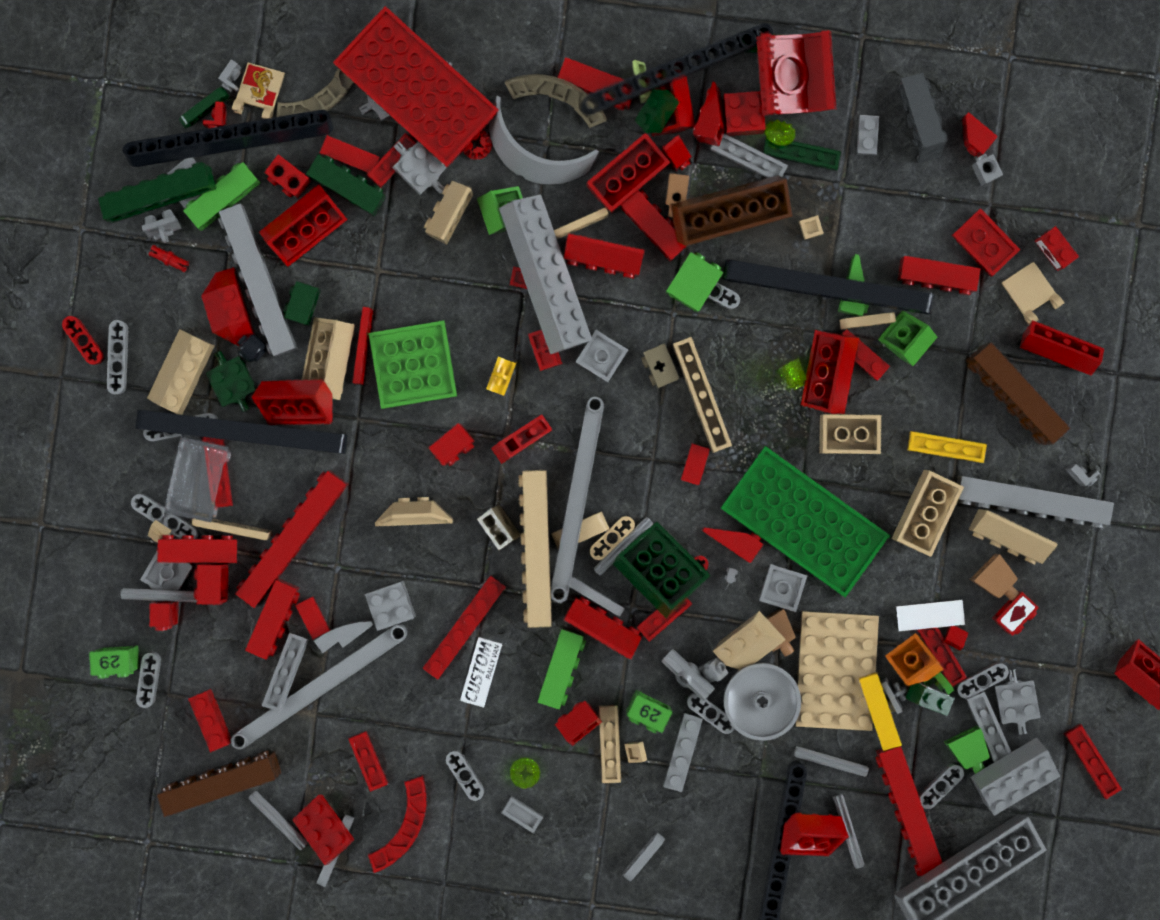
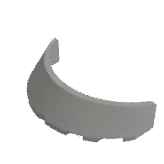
M496 97L493 105L499 111L489 122L490 137L496 153L513 173L533 183L559 185L573 181L590 172L599 155V151L596 149L577 159L555 161L538 157L521 147L506 128L500 107L501 97Z

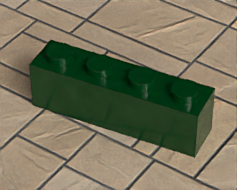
M318 154L306 173L307 176L375 216L386 198L383 194L384 190L375 184L371 187L362 176L357 174L355 177L350 174L351 170L341 164L338 167L333 164L335 160L329 156L324 155L322 157Z

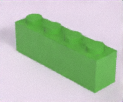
M244 162L235 164L230 169L231 172L228 175L219 177L215 184L216 190L203 193L197 200L193 199L187 203V208L183 211L199 230L203 231L220 217L219 211L232 207L261 183Z
M565 628L561 629L537 703L559 710L561 705L565 706L568 697L565 691L567 687L571 688L574 679L571 673L573 669L577 670L580 661L577 655L579 650L583 651L586 640H583V634Z

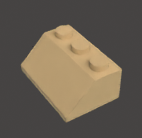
M454 181L450 185L447 184L442 192L444 195L441 202L437 201L433 209L435 212L432 219L428 218L424 226L427 235L446 245L474 195L471 188Z
M758 611L723 638L713 652L726 666L740 670L747 665L759 661L783 643L785 639L765 616Z

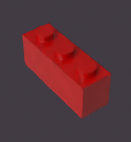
M208 689L190 697L189 702L210 752L231 743V735L212 690Z

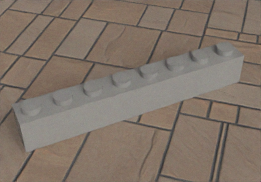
M238 204L219 211L220 218L218 220L222 229L225 228L227 233L225 236L226 242L229 247L232 246L233 248L232 258L236 265L239 264L241 271L238 273L241 281L245 282L248 288L245 292L249 301H253L254 307L252 311L255 318L260 320L261 325H259L262 336H266L268 341L266 348L269 354L278 357L297 350V345L287 319L284 318L283 308L244 206Z
M958 476L957 484L964 487L959 497L960 504L971 505V502L979 503L978 507L989 509L990 505L998 506L997 510L1009 512V508L1016 509L1018 514L1028 515V512H1034L1035 517L1047 518V515L1054 516V520L1065 522L1066 518L1073 519V523L1084 525L1086 521L1091 522L1092 527L1098 528L1111 524L1113 502Z

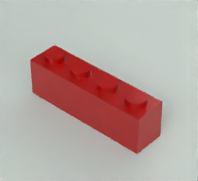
M566 57L558 75V78L576 85L587 94L624 80ZM621 88L623 93L629 94L628 88ZM604 94V98L607 101H612L609 94ZM633 99L613 107L622 111L624 109L629 110Z
M642 189L636 191L619 207L671 262L688 245L684 246L677 242L676 232L673 228L674 223L669 218L664 219L660 214L662 212L656 204L651 205L647 200L649 197Z
M903 256L900 261L897 280L902 281V284L907 286H914L915 283L921 284V288L925 289L939 287L940 291L943 292L957 290L961 295H970L977 291L981 268Z
M1033 320L1023 333L1020 348L1090 376L1093 375L1102 363L1104 348Z
M162 535V539H158L157 563H237V539L226 535L221 536V539H213V535H201V539H194V535H182V539H174V535Z
M281 579L275 580L245 651L265 660L275 655L278 648L275 644L278 638L281 639L285 632L283 626L285 621H289L293 611L290 609L293 603L296 604L301 593H298L300 587Z

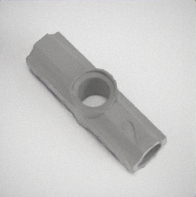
M674 649L661 661L676 675V680L681 686L689 687L702 701L715 689L700 675V669L694 663L687 662Z

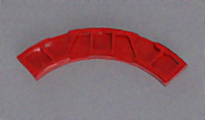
M423 775L404 782L407 794L405 818L398 832L387 844L368 854L374 873L395 863L408 851L417 838L424 821L427 805L426 786Z

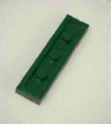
M766 135L762 152L773 158L833 171L838 170L841 151L769 135Z

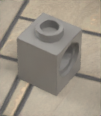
M984 154L976 158L977 162L972 165L981 186L1003 175L994 154L988 157ZM983 164L989 165L990 173H986L983 170Z

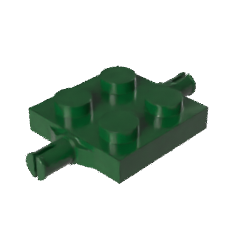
M222 351L214 353L219 364L214 369L206 372V375L221 406L226 407L232 403H238L242 413L250 410L245 399L254 393L257 388L242 357L238 356L226 361Z

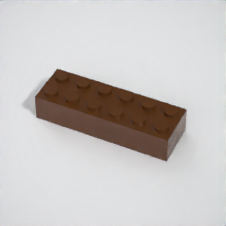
M778 175L670 204L677 242L684 246L792 217L787 179Z
M992 343L980 346L965 360L968 363L967 367L969 370L981 377L980 381L982 384L994 391V397L1007 405V411L1012 416L1016 415L1020 419L1019 424L1025 430L1029 429L1032 432V438L1038 444H1054L1070 429Z
M266 750L258 753L253 759L248 756L240 759L235 765H232V762L222 765L217 771H214L213 768L202 772L203 774L198 777L191 775L184 778L180 783L177 781L168 783L165 787L161 788L162 791L157 794L163 815L166 817L273 781L282 772L275 751L269 753Z

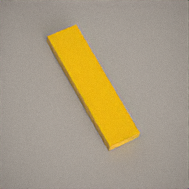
M910 431L907 450L984 463L987 444Z
M878 673L859 677L883 751L902 746Z

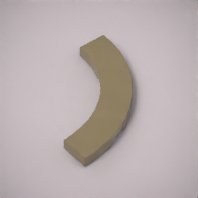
M337 69L332 81L313 97L291 103L278 102L276 117L316 110L329 111L344 98L354 82L341 70Z
M530 74L517 76L505 81V85L513 99L528 95H549L548 97L562 102L565 101L571 105L584 119L589 128L607 120L603 111L591 116L584 115L580 110V103L588 94L566 80L549 75ZM587 101V106L594 109L593 102Z

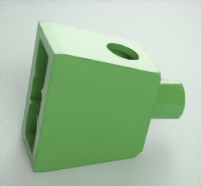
M977 725L944 741L965 770L972 767L976 774L985 768L982 762L989 759L990 756L982 729Z

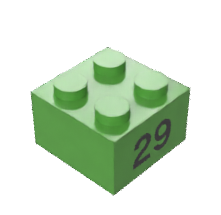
M138 646L99 648L89 652L91 676L97 675L98 678H109L111 675L117 674V677H127L129 674H134L135 670L140 669Z
M636 690L626 709V713L631 722L637 725L641 722L647 726L646 729L653 733L659 731L662 733L672 714V710L669 705Z

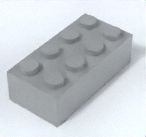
M1036 737L971 776V779L984 804L995 816L1059 778L1060 775L1048 750Z

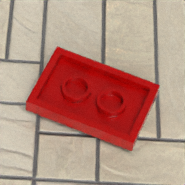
M981 208L951 235L990 277L994 276L1020 251L1017 245Z
M318 795L292 819L324 865H329L355 840L323 795Z

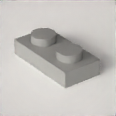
M859 116L857 155H877L879 116Z

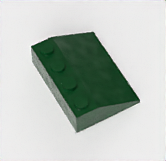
M657 521L620 552L613 562V565L666 619L711 576Z

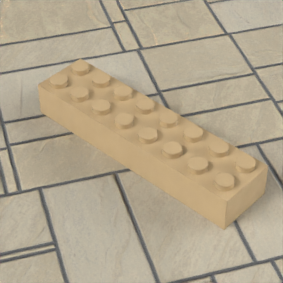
M522 471V475H519V487H523V494H520V506H524V513L520 514V524L524 526L525 532L521 534V545H525V552H522V565L526 564V571L522 572V582L526 584L527 589L523 592V603H527V609H524V623H528V627H551L547 471Z

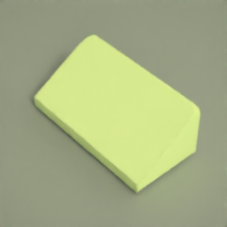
M632 61L634 76L647 71L644 62ZM639 80V84L642 87L647 86L645 81ZM651 91L639 96L640 103L646 102Z

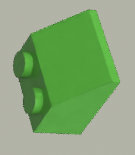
M519 186L490 191L477 198L489 235L507 231L499 208L511 201L523 199Z
M902 310L895 318L896 322L891 323L878 340L901 360L914 366L938 337L929 325Z

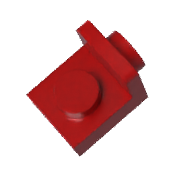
M215 102V107H212V119L214 121L203 120V125L208 129L226 126L227 106L223 102Z

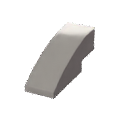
M374 620L356 621L336 627L314 640L322 653L337 642L342 647H345L374 625Z

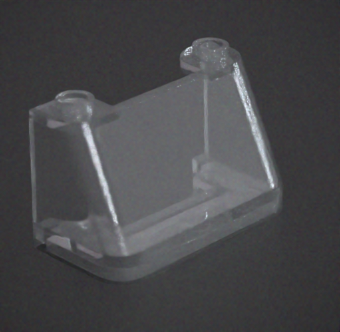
M181 434L165 501V513L211 522L212 518H216L218 507L215 506V499L223 465L225 462H229L231 456L228 446Z

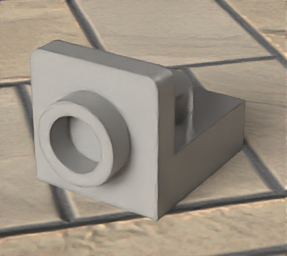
M232 59L218 79L222 82L221 86L229 92L234 90L238 93L239 88L231 82L239 77L241 67Z
M1070 464L1065 469L1080 486H1091L1097 481L1096 477L1100 474L1097 470H1093L1086 475L1087 471L1080 464Z
M718 657L699 667L709 683L713 681L718 682L728 674L725 664Z

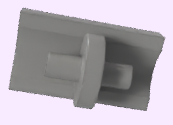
M170 209L163 211V219L157 221V218L153 215L144 218L145 225H142V230L149 239H162L164 243L169 242L168 236L174 235V231L182 229L180 222Z
M887 677L881 679L884 694L888 695L890 699L887 702L891 713L897 712L899 714L903 712V707L897 697L899 696L901 701L906 700L904 693L908 691L907 686L900 687L899 683L896 682L893 684L894 691Z

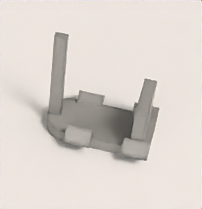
M727 568L725 579L728 585L726 589L729 584L736 582L735 575L738 574L736 569Z

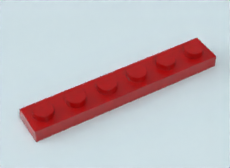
M490 575L422 669L438 680L506 586Z

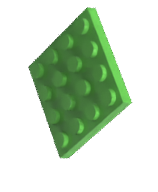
M445 321L369 333L381 409L457 397Z

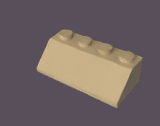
M314 317L302 380L324 379L332 392V399L340 400L355 325L338 320Z
M179 329L147 399L169 411L182 415L215 346Z
M923 470L891 539L931 557L964 487L932 471Z
M978 509L969 528L970 531L974 532V537L981 540L985 537L991 540V545L998 548L1004 546L1008 548V553L1017 557L1019 554L1025 556L1024 560L1033 565L1036 562L1043 564L1057 546V543L988 510Z

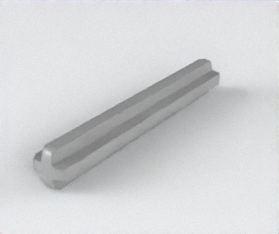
M645 517L625 539L594 567V571L598 575H602L613 564L617 555L650 528L653 522L648 517Z
M123 588L121 590V599L197 602V599H194V591Z
M798 746L794 751V756L800 759L864 777L868 774L869 768L865 765Z
M254 791L248 797L299 850H303L307 846L308 842L257 791Z
M837 794L833 796L838 816H842L849 836L846 842L853 865L856 869L862 868L865 864L844 796Z

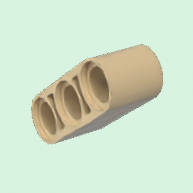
M602 511L582 520L578 543L610 529ZM563 529L551 534L558 550Z

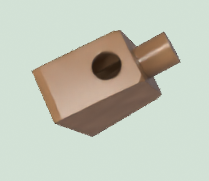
M669 174L665 202L666 205H669L668 217H673L670 204L686 200L689 176ZM674 193L680 194L678 201H673Z
M995 553L970 578L972 582L996 598H1001L1005 594L1010 600H1013L1019 594L1012 586L1018 579L1000 554Z
M780 608L765 618L785 639L783 643L772 651L774 652L780 648L786 657L794 652L789 642L796 637L785 610Z

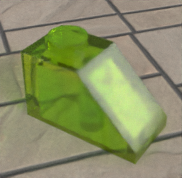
M798 358L777 369L787 389L793 388L795 391L804 386L803 381L807 380Z

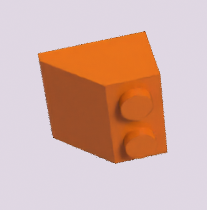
M916 633L885 655L907 686L928 681L943 670L942 666Z

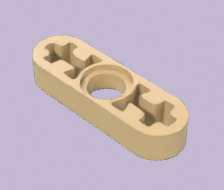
M895 312L840 319L839 321L840 329H851L894 323L896 319Z
M629 516L621 517L591 546V557L595 560L604 559L633 531L635 527L634 520ZM623 520H630L631 523L629 525L631 528L629 530L625 528L621 531L624 533L621 537L620 533L614 530V528L617 526L620 529L623 525L621 523ZM612 532L618 536L617 542L613 544L607 541V535ZM603 539L605 544L611 548L607 550L605 547L602 550V556H595L594 547L600 548L603 545L600 541Z

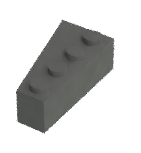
M924 73L901 78L899 84L904 109L909 111L907 114L909 128L914 129L913 145L914 147L918 146L919 149L918 163L940 158L947 142V134L941 128V116L939 113H936L935 98L931 96L929 91L931 89L928 79H925Z

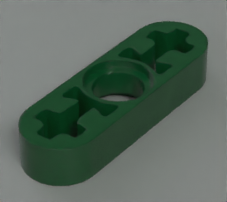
M223 87L216 89L179 118V122L185 129L193 126L212 111V107H215V102H224L229 97V94Z

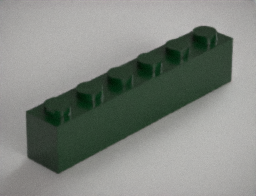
M198 162L192 164V167L187 169H176L174 173L169 175H158L157 179L143 180L135 186H124L122 190L117 192H106L105 196L99 197L98 200L103 220L114 223L216 190V185L211 167Z

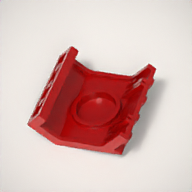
M830 30L794 35H772L765 33L757 36L762 115L837 110L832 35Z

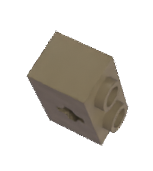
M665 343L643 352L644 357L641 360L645 369L649 367L651 372L649 379L652 386L656 385L658 389L680 379ZM656 362L664 364L662 372L654 369L657 365Z
M500 505L491 508L477 519L499 551L521 537Z

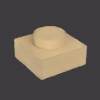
M818 215L799 221L804 240L824 234Z
M155 520L151 524L147 536L151 537L153 541L158 542V539H162V535H170L172 530Z
M643 741L624 744L628 763L647 761Z

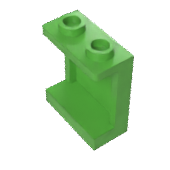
M690 252L668 287L666 294L698 313L723 272L720 271L721 267L713 262L709 264L704 261L705 257L698 252L694 254Z

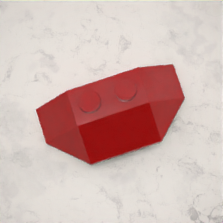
M235 268L215 273L201 295L212 333L240 346L237 342L244 335L248 337L250 334L255 333Z

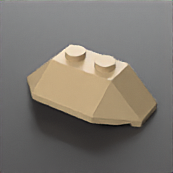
M418 497L417 501H410V498H398V502H393L375 522V526L454 523V521L435 501H429V497Z

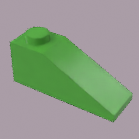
M855 254L852 256L846 279L864 282L860 257ZM840 300L838 312L861 317L863 313H867L869 305Z

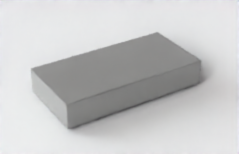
M513 796L510 797L501 811L503 815L532 833L535 832L544 817Z

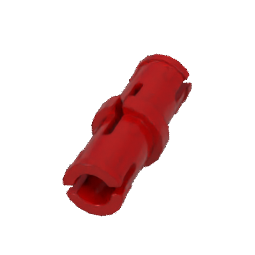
M156 245L151 247V250L155 252L149 251L150 257L164 262V265H170L182 272L187 270L184 266H188L189 261L177 257L173 252H167Z

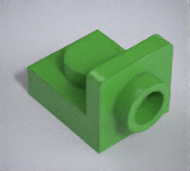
M941 672L930 680L923 682L928 687L934 683L941 692L944 690L948 695L954 691L952 685Z

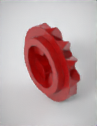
M484 130L473 139L477 141L480 138L482 147H476L473 150V144L470 143L463 150L467 157L479 160L485 158L490 153L492 141Z

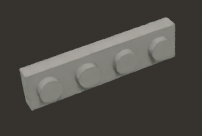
M726 134L723 135L720 146L712 145L710 149L766 178L777 175L782 177L788 166Z
M289 633L262 706L282 712L308 644V639Z
M982 691L967 698L966 701L977 726L982 729L993 762L1011 753L985 692Z
M684 712L663 787L679 792L683 791L703 721L702 717Z

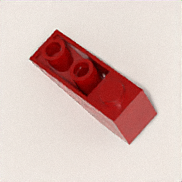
M712 82L711 87L708 88L706 93V101L700 109L699 120L693 127V135L698 142L720 146L726 128L721 91L716 82Z

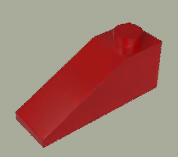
M541 414L491 449L500 463L503 464L551 432L552 428Z
M702 528L703 532L749 563L752 562L763 546L759 542L761 538L753 532L749 535L745 532Z

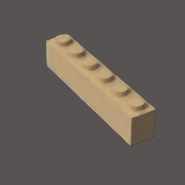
M692 337L674 343L672 347L712 453L732 446Z

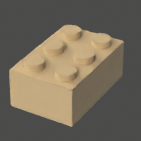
M820 415L819 453L881 454V415Z

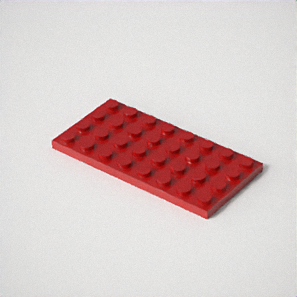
M386 6L333 62L339 70L446 168L449 167L499 111L498 108Z

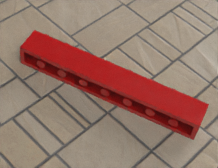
M323 471L317 479L319 482L317 486L309 489L305 495L307 497L305 502H300L294 510L296 514L293 518H288L282 527L285 529L281 534L277 533L271 540L273 545L269 550L266 548L259 557L261 561L258 565L254 564L248 571L249 577L246 580L243 579L238 584L236 595L253 608L258 607L274 585L275 580L281 576L349 485L332 471H327L326 473Z
M901 746L885 751L883 749L876 750L878 756L875 757L878 767L883 769L882 780L885 786H889L890 793H888L891 804L895 803L897 809L894 811L896 819L903 825L901 833L904 840L908 839L910 846L907 847L910 857L915 859L916 865H913L917 876H923L942 864V860Z

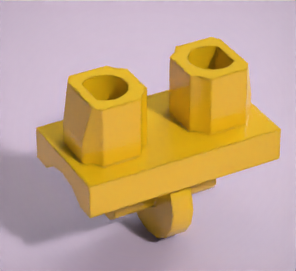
M498 357L486 389L505 396L516 363Z

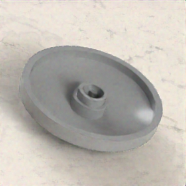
M754 663L743 667L732 676L724 692V710L729 722L740 734L754 740L765 741L782 736L795 724L801 709V695L795 680L784 669L770 663Z

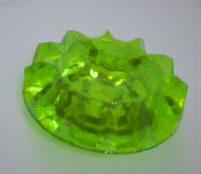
M777 119L775 122L770 121L768 126H766L765 135L770 142L784 146L794 141L796 129L792 128V124H786L785 120L780 122Z
M530 758L516 760L510 768L511 781L520 788H531L540 778L538 764ZM526 765L527 772L530 775H527L525 781H523V775L517 772H522Z

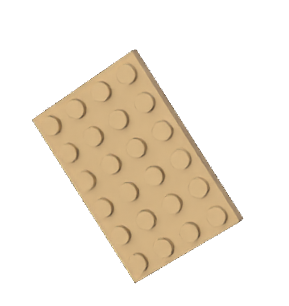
M801 611L797 686L801 695V709L795 726L872 731L873 719L859 677L876 673L878 615Z

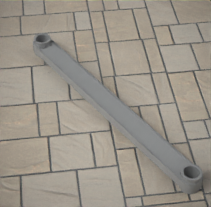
M599 397L590 398L586 405L550 592L551 599L557 603L565 602L569 594L604 411V403ZM594 401L601 403L600 408L597 410L590 408L591 403ZM557 589L564 591V597L560 600L554 597Z
M396 624L289 696L285 701L282 712L270 709L236 732L231 738L232 746L236 749H243L402 642L407 637V628L402 624ZM396 628L402 629L404 632L403 637H396L394 630ZM237 736L244 738L243 745L237 743Z

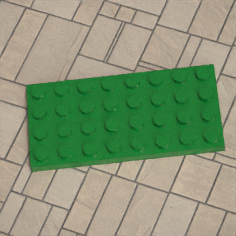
M766 446L763 447L720 507L727 514L845 598L890 536Z

